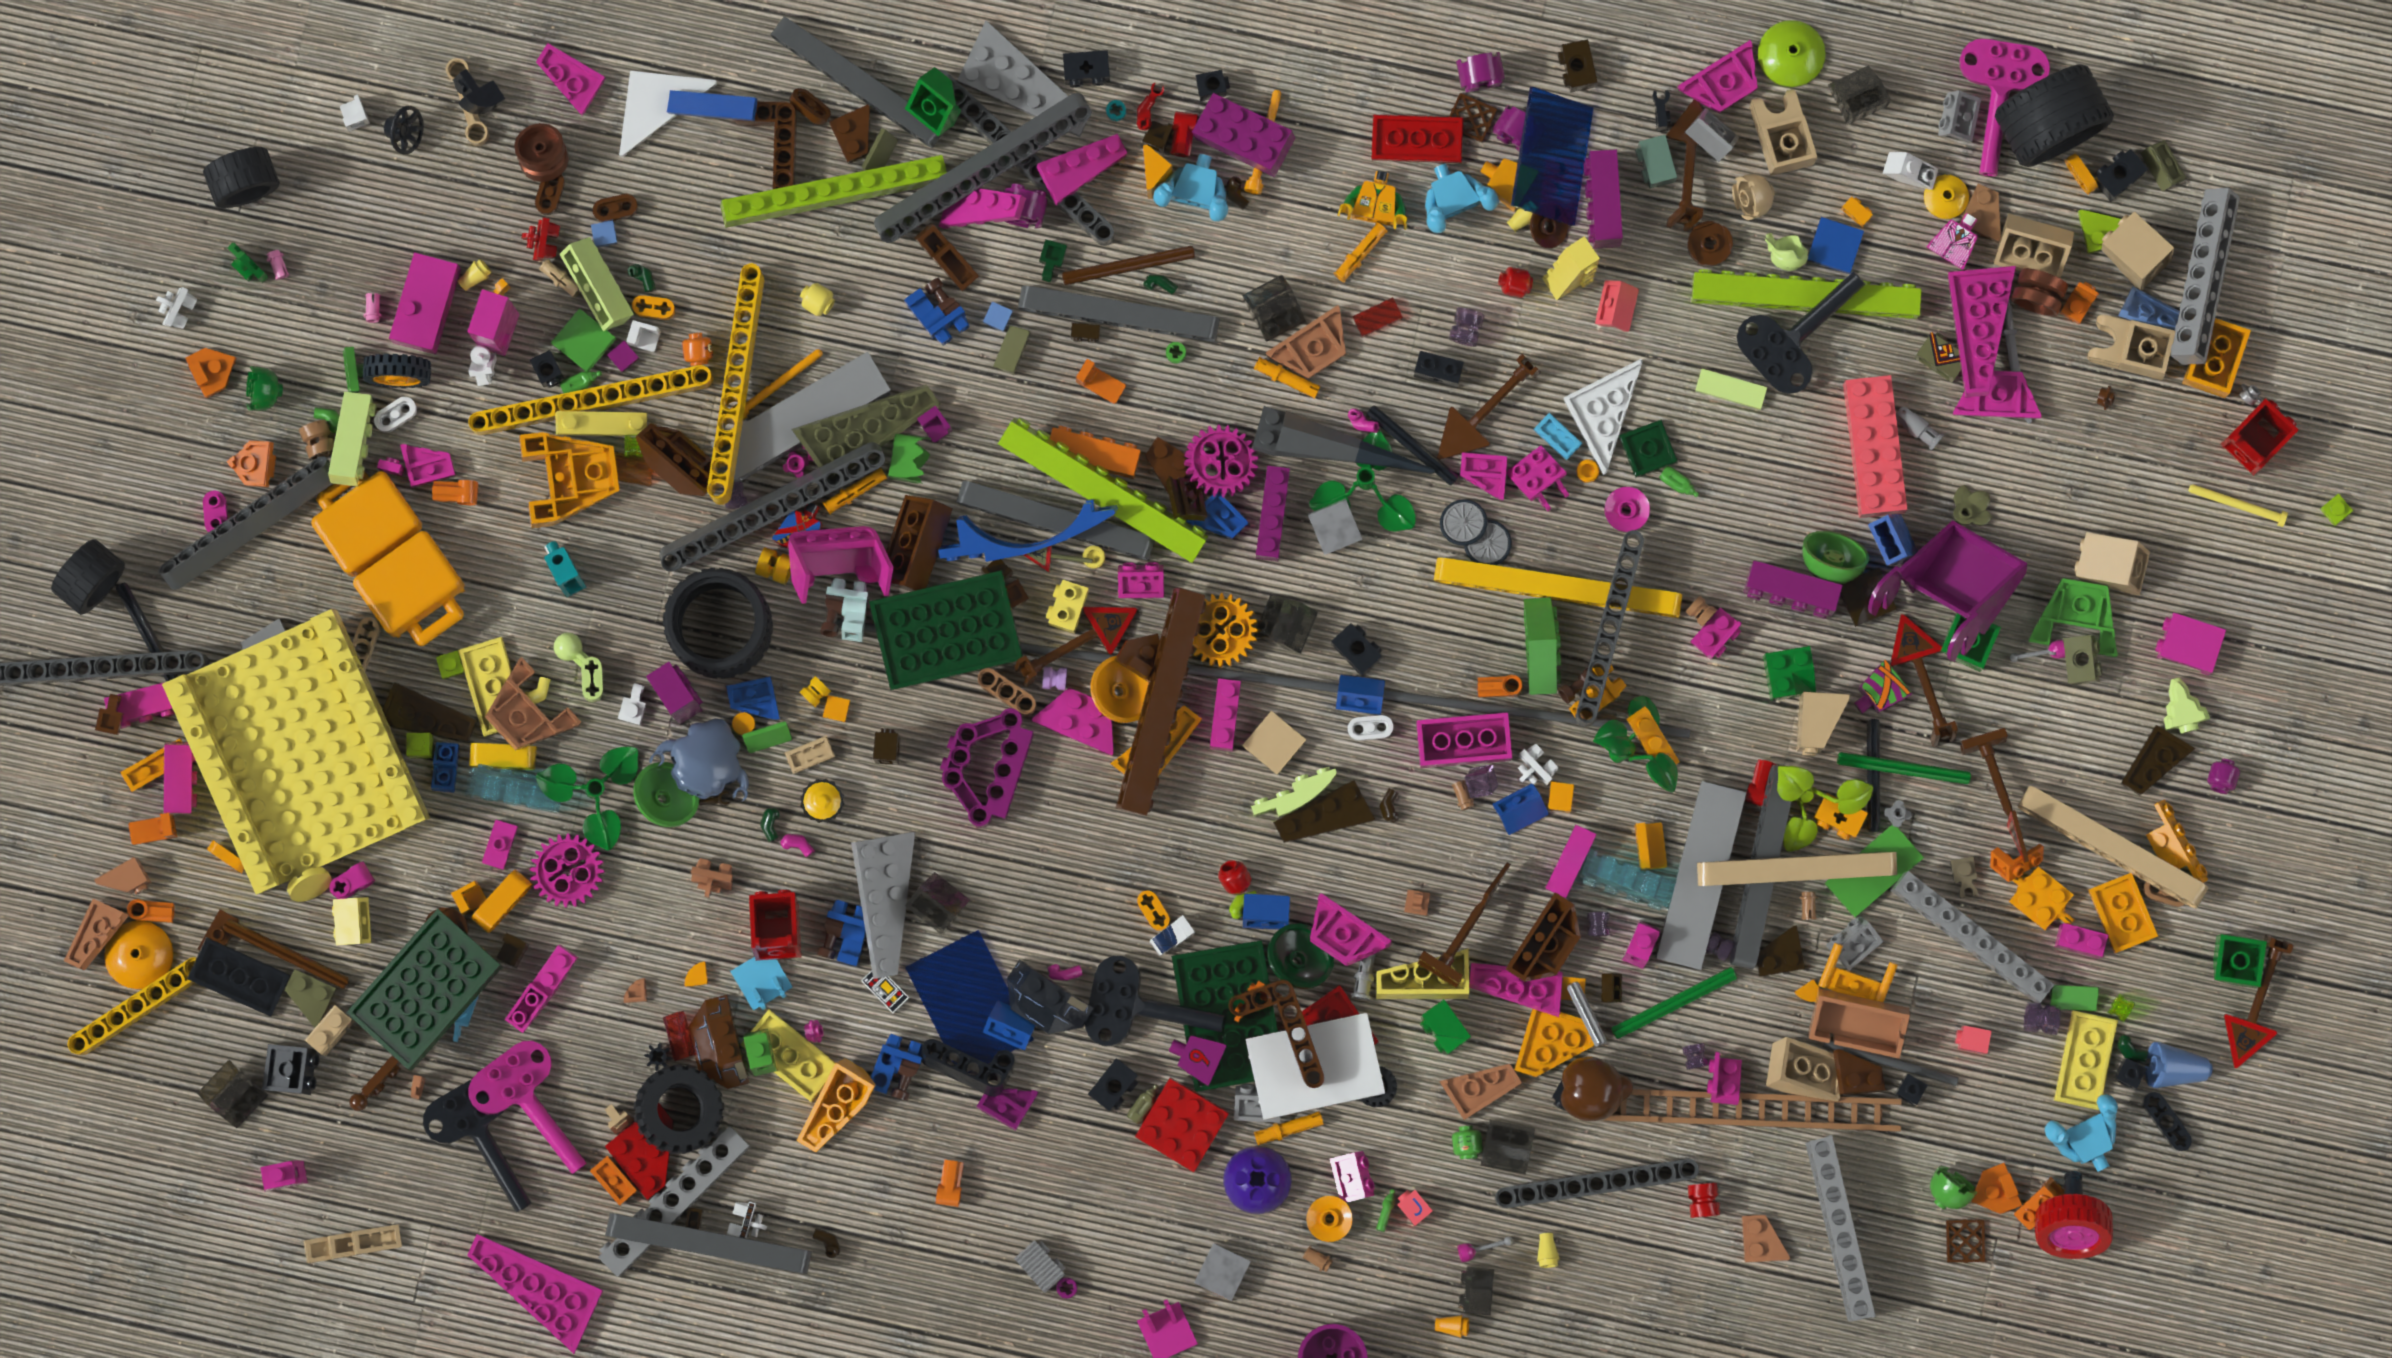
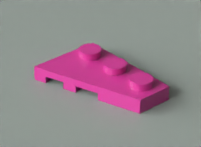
M547 43L536 61L538 66L581 116L584 115L606 80L603 75Z

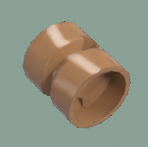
M327 420L315 421L299 429L303 442L308 444L305 449L309 460L332 455L334 439L329 437L331 431Z

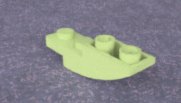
M1325 767L1317 770V775L1311 777L1308 774L1295 778L1296 782L1292 783L1294 792L1290 793L1289 790L1277 793V798L1268 800L1267 797L1254 801L1255 805L1251 806L1254 817L1276 810L1278 818H1281L1307 805L1330 785L1337 775L1336 769L1330 770V767Z

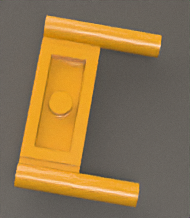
M1835 942L1818 986L1838 993L1884 1002L1898 964L1889 962L1882 983L1877 980L1837 967L1836 963L1843 945Z

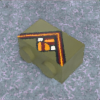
M1931 332L1914 358L1952 383L1961 371L1958 345L1954 347L1947 342L1948 339L1938 332L1936 334Z

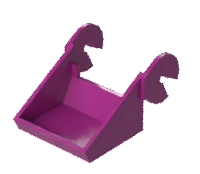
M1952 520L1900 568L1895 566L1880 580L1871 595L1868 610L1869 613L1876 616L1882 602V608L1887 609L1896 597L1901 580H1903L1909 592L1914 593L1917 589L1967 618L1956 630L1948 646L1947 658L1955 662L1961 647V654L1965 656L1974 644L1978 633L1980 632L1984 635L2026 575L2027 563Z

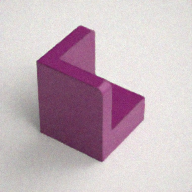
M936 405L917 418L918 423L933 443L938 442L952 432L951 426Z

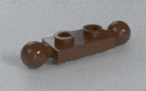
M393 1055L361 1089V1093H355L351 1096L349 1104L353 1110H364L368 1104L367 1099L373 1095H379L385 1088L384 1082L389 1077L391 1079L394 1078L401 1070L399 1067L401 1063Z

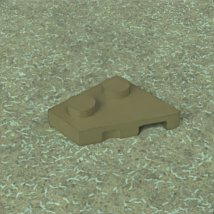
M295 969L285 988L287 994L315 1028L324 1018L337 988Z

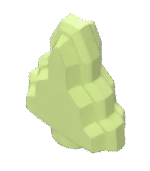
M2180 677L2171 679L2168 691L2170 702L2166 706L2167 716L2164 718L2165 730L2179 728L2181 734L2198 730L2197 723L2210 719L2206 707H2202L2198 698L2190 695L2188 686Z

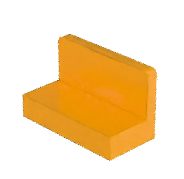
M1636 823L1635 834L1640 871L1666 868L1667 859L1662 823Z

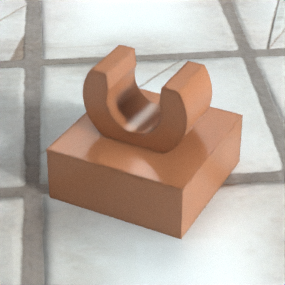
M1408 890L1404 913L1427 916L1430 893Z

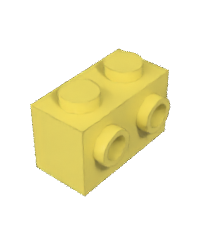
M1062 580L1061 585L1057 584L1053 593V597L1056 598L1054 606H1049L1046 614V619H1049V626L1075 634L1089 588Z
M369 897L334 899L332 914L335 923L333 935L336 945L371 943Z

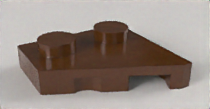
M868 104L829 122L848 164L867 156L869 153L870 107Z
M1157 436L1145 457L1168 494L1167 479L1169 476L1173 477V479H1178V477L1186 478V471L1190 466H1185L1184 462L1189 458L1184 456L1185 453Z
M1841 1049L1833 1051L1840 1095L1885 1091L1882 1067Z

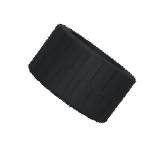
M249 147L228 153L210 162L203 170L214 204L222 209L239 207L257 201L274 192L280 184L268 150L264 147Z
M92 539L75 551L61 567L52 582L51 590L78 614H86L94 609L113 589L123 574L125 563L97 539Z

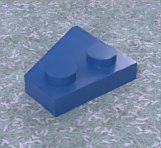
M771 676L726 686L732 710L776 721L780 720Z

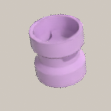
M1044 666L1043 689H1050L1056 686L1058 690L1065 691L1067 668H1059L1056 671L1052 667Z

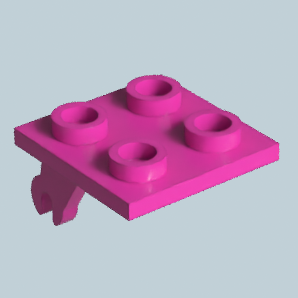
M1541 445L1506 471V475L1531 502L1537 498L1547 512L1551 510V507L1544 498L1542 491L1554 483L1565 498L1569 496V493L1560 481V479L1567 475L1566 471Z
M1168 1299L1163 1300L1166 1308L1150 1315L1147 1309H1143L1142 1312L1145 1317L1137 1320L1153 1358H1168L1198 1344L1179 1302L1170 1305Z

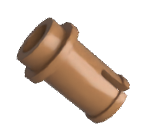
M1462 780V782L1458 781L1452 784L1459 802L1457 806L1461 807L1462 811L1474 807L1473 802L1475 800L1470 796L1466 781Z
M1802 892V896L1799 897L1802 899V920L1817 919L1815 899H1818V896H1815V892Z
M1312 1246L1308 1247L1303 1256L1304 1260L1306 1259L1320 1268V1272H1327L1333 1263V1260L1330 1259L1331 1256L1323 1255L1312 1248Z

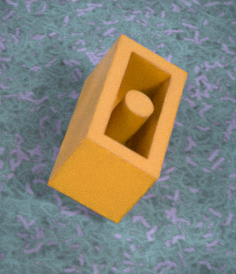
M1852 196L1841 208L1844 213L1862 228L1873 215L1868 207L1862 206L1861 201Z

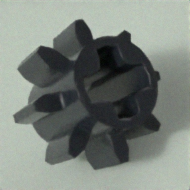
M662 1043L658 1044V1048L649 1045L650 1053L644 1054L650 1060L647 1066L650 1067L654 1064L655 1071H659L660 1066H668L666 1064L668 1060H673L667 1054L671 1048L668 1047L663 1050ZM656 1052L660 1054L664 1053V1055H662V1062H654V1059L656 1058L654 1054Z

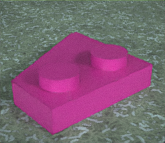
M406 444L400 445L412 488L456 476L450 453L412 447Z
M1462 452L1460 477L1500 501H1504L1507 456Z

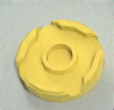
M323 867L306 869L299 878L297 876L292 878L287 886V892L293 901H308L325 892L329 888L332 878Z

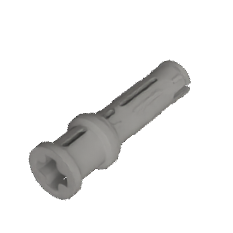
M1375 954L1360 960L1358 972L1354 974L1356 981L1351 998L1371 1000V983L1375 979L1374 975H1372Z

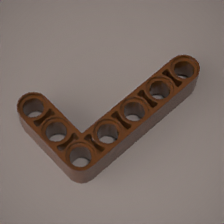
M757 102L754 121H733L739 126L774 127L773 189L795 185L797 114L795 108L788 102ZM764 109L769 111L768 117L764 119L758 117L759 111ZM784 110L792 112L788 119H782L780 114ZM783 132L791 134V138L787 141L779 139ZM788 154L791 158L789 162L781 163L779 162L780 156ZM787 176L790 178L787 185L782 186L778 184V180L781 177Z
M1284 979L1276 980L1231 997L1228 1007L1235 1016H1244L1276 1004L1304 1083L1310 1088H1318L1323 1084L1324 1073L1294 988L1290 982ZM1283 983L1287 984L1289 987L1288 994L1286 996H1279L1276 993L1277 986ZM1259 991L1267 994V1000L1263 1004H1257L1254 999L1255 994ZM1237 999L1244 1000L1246 1005L1245 1009L1241 1012H1236L1232 1006L1233 1002ZM1287 1006H1295L1297 1013L1293 1018L1285 1017L1284 1009ZM1296 1027L1304 1030V1036L1300 1040H1295L1292 1037V1031ZM1304 1049H1309L1312 1052V1058L1307 1062L1301 1061L1299 1057L1300 1052ZM1311 1071H1317L1320 1075L1319 1081L1314 1084L1309 1083L1307 1080V1075Z

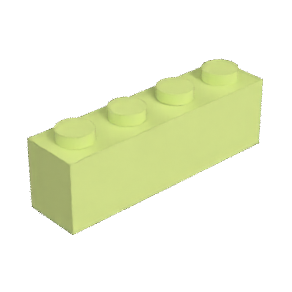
M591 237L569 244L560 253L562 260L603 331L623 325L634 315Z
M344 392L328 472L330 482L333 484L358 486L359 479H363L364 465H362L363 458L368 456L367 437L370 438L372 435V424H370L371 417H375L376 403H373L372 396L369 394Z

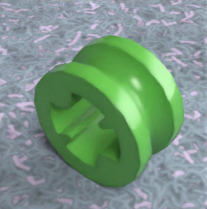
M1179 342L1170 343L1166 348L1167 359L1174 364L1181 363L1186 357L1185 346ZM1174 347H1178L1179 352L1182 353L1181 356L1178 355V358H1173V354L1169 353L1171 349L1174 350Z

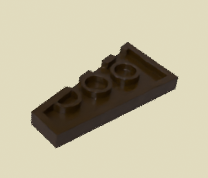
M394 682L382 709L389 726L465 741L470 740L478 722L477 719L397 682Z
M1355 780L1278 819L1273 824L1283 843L1376 820Z

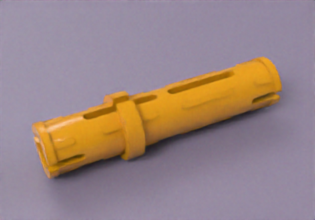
M1376 223L1353 252L1345 256L1346 260L1333 274L1345 283L1356 268L1359 269L1361 267V262L1388 232L1387 229L1380 223Z
M1262 357L1258 358L1253 370L1271 377V380L1274 382L1277 380L1315 399L1321 387L1320 385L1282 368L1283 365L1281 364L1277 366Z
M880 467L846 489L841 488L838 494L822 503L831 515L842 506L852 504V500L888 478Z
M1320 1111L1285 1123H1274L1271 1127L1255 1131L1254 1136L1259 1146L1274 1140L1281 1141L1284 1137L1322 1126L1324 1123Z

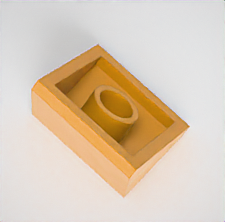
M1143 145L1148 199H1152L1155 188L1165 182L1173 173L1172 165L1151 147Z

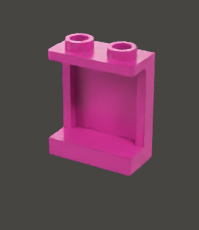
M2172 613L2170 618L2166 617L2162 626V630H2165L2163 639H2158L2155 651L2158 652L2157 658H2164L2200 670V673L2208 676L2212 674L2226 630L2177 613Z

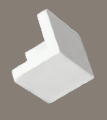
M358 94L354 96L355 100L340 106L344 117L343 121L348 131L370 124Z
M633 320L626 342L629 346L655 352L661 330L658 327Z

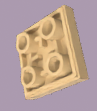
M1271 711L1242 747L1278 775L1306 742V739Z

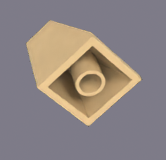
M2134 211L2130 216L2125 215L2119 221V227L2114 232L2110 230L2102 238L2101 250L2133 286L2142 291L2172 261L2174 247Z
M2086 532L2085 539L2083 538L2080 543V560H2077L2075 564L2076 577L2083 582L2105 585L2110 589L2140 596L2150 551L2139 541Z
M1803 692L1799 697L1797 752H1802V756H1816V754L1824 749L1849 701V694Z

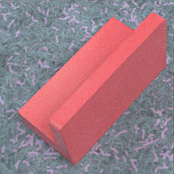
M1605 280L1595 324L1603 327H1615L1624 332H1629L1639 289L1623 281Z

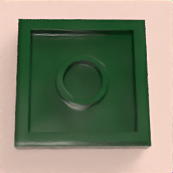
M1662 419L1619 435L1635 478L1678 462Z

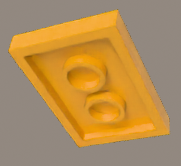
M2132 873L2088 890L2105 933L2108 934V940L2114 954L2158 937Z

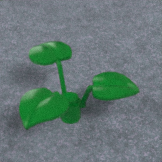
M1380 430L1377 433H1370L1362 440L1392 452L1390 444ZM1356 463L1361 469L1357 472V481L1353 482V486L1347 493L1342 483L1327 481L1318 487L1309 502L1310 508L1316 511L1346 498L1350 508L1351 503L1347 497L1354 492L1356 487L1359 486L1363 490L1372 488L1380 502L1384 505L1377 513L1378 522L1384 529L1398 532L1415 527L1416 516L1413 506L1408 499L1394 494L1386 502L1375 484V473L1372 468L1381 471L1387 468L1384 466Z
M1643 695L1635 697L1630 701L1628 705L1629 717L1643 707H1646L1659 726V712L1655 704L1648 697ZM1610 720L1598 730L1593 742L1609 751V756L1615 763H1621L1626 759L1630 762L1633 760L1649 759L1650 761L1647 762L1646 769L1652 780L1670 793L1675 791L1678 771L1672 758L1664 753H1659L1655 757L1653 755L1634 756L1636 747L1631 740L1636 735L1633 733L1627 736L1626 726L1618 720Z
M618 747L605 753L600 760L599 768L607 775L601 780L591 779L586 785H574L577 780L576 773L572 767L566 764H555L536 774V781L540 790L555 802L569 801L572 798L573 789H583L589 798L595 799L597 814H591L586 817L583 823V833L589 842L606 851H610L618 841L621 823L618 815L613 810H605L601 813L599 797L604 792V782L609 778L617 785L628 784L635 778L638 771V749L635 747Z

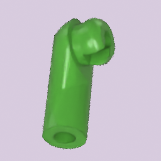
M315 407L314 418L327 420L330 425V431L336 433L339 414L332 409Z

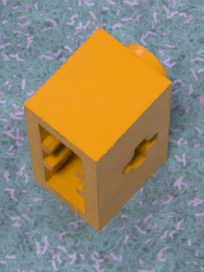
M1826 793L1827 795H1829V796H1831V797H1833V798H1837V797H1835V796H1833V795H1831V794H1829V793ZM1823 798L1813 817V820L1817 821L1816 825L1824 830L1831 828L1837 831L1836 835L1844 840L1849 841L1850 838L1854 840L1868 813L1860 810L1854 814H1843L1842 819L1845 822L1841 821L1838 824L1836 823L1837 818L1833 815L1841 813L1838 809L1839 803H1833Z

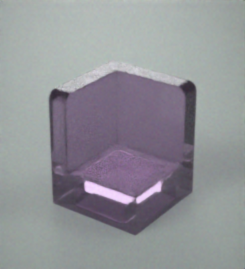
M1493 764L1471 768L1465 776L1470 798L1492 795L1498 787Z

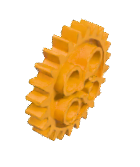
M1220 593L1219 599H1216L1215 595L1211 594V601L1208 602L1207 599H1204L1206 601V608L1204 613L1200 614L1198 622L1200 623V628L1206 624L1210 625L1211 631L1208 635L1202 636L1199 630L1198 635L1194 637L1192 645L1197 649L1194 656L1198 657L1202 654L1201 661L1203 663L1209 658L1210 666H1213L1216 661H1218L1220 668L1223 667L1224 661L1229 666H1232V659L1240 663L1239 656L1243 655L1247 658L1248 655L1245 650L1254 649L1250 642H1257V639L1252 634L1259 632V630L1252 628V626L1258 623V621L1250 619L1255 613L1253 611L1246 612L1249 607L1247 603L1240 606L1241 598L1233 602L1232 594L1227 599H1225L1223 593ZM1220 609L1227 610V616L1223 620H1218L1216 617V613ZM1236 616V619L1227 625L1231 618ZM1235 625H1242L1243 632L1239 636H1233L1232 628ZM1218 626L1225 627L1226 633L1224 635L1221 633L1217 634L1219 632ZM1215 636L1212 642L1207 645L1206 642ZM1225 641L1227 644L1226 649L1222 652H1217L1215 648L1217 642Z

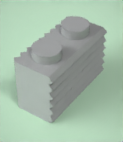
M1034 1240L1014 1259L1039 1288L1046 1293L1066 1275L1063 1272L1066 1268L1057 1258L1054 1261L1048 1255L1050 1250L1042 1241L1037 1243Z

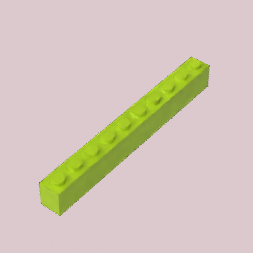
M943 155L724 199L721 200L720 208L725 228L923 188L947 173Z
M1700 269L1698 272H1694L1691 303L1809 312L1844 279L1825 282V278L1814 277L1811 281L1803 280L1801 276H1789V279H1784L1776 274L1757 277L1756 273L1749 272L1744 273V276L1735 275V272L1721 271V274H1714L1712 270ZM1864 281L1866 285L1835 312L1836 314L1918 319L1920 316L1921 288H1916V285L1903 284L1902 287H1895L1893 283L1881 282L1880 285H1870L1871 282Z
M1020 417L1012 419L998 445L1086 499H1094V503L1099 507L1117 505L1118 510L1114 516L1193 563L1208 538L1203 528L1197 525L1191 526L1186 523L1183 517L1174 519L1173 514L1166 510L1167 507L1158 501L1152 502L1147 499V495L1141 490L1136 489L1134 491L1127 486L1128 483L1123 479L1111 477L1105 468L1099 465L1093 466L1084 455L1079 453L1075 455L1069 451L1070 448L1060 441L1056 443L1049 439L1050 435L1039 429L1036 431L1031 428V424L1027 420Z

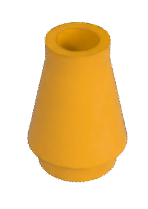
M1463 1315L1443 1318L1436 1317L1435 1331L1459 1338L1468 1336L1469 1318Z

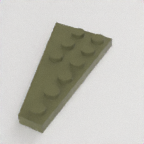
M925 384L791 430L818 468L867 443L874 442L882 447L892 440L895 434H900L917 422L918 417L935 405L936 407L939 406L940 402ZM851 463L848 468L852 469L858 463ZM831 473L827 478L835 479L838 474Z

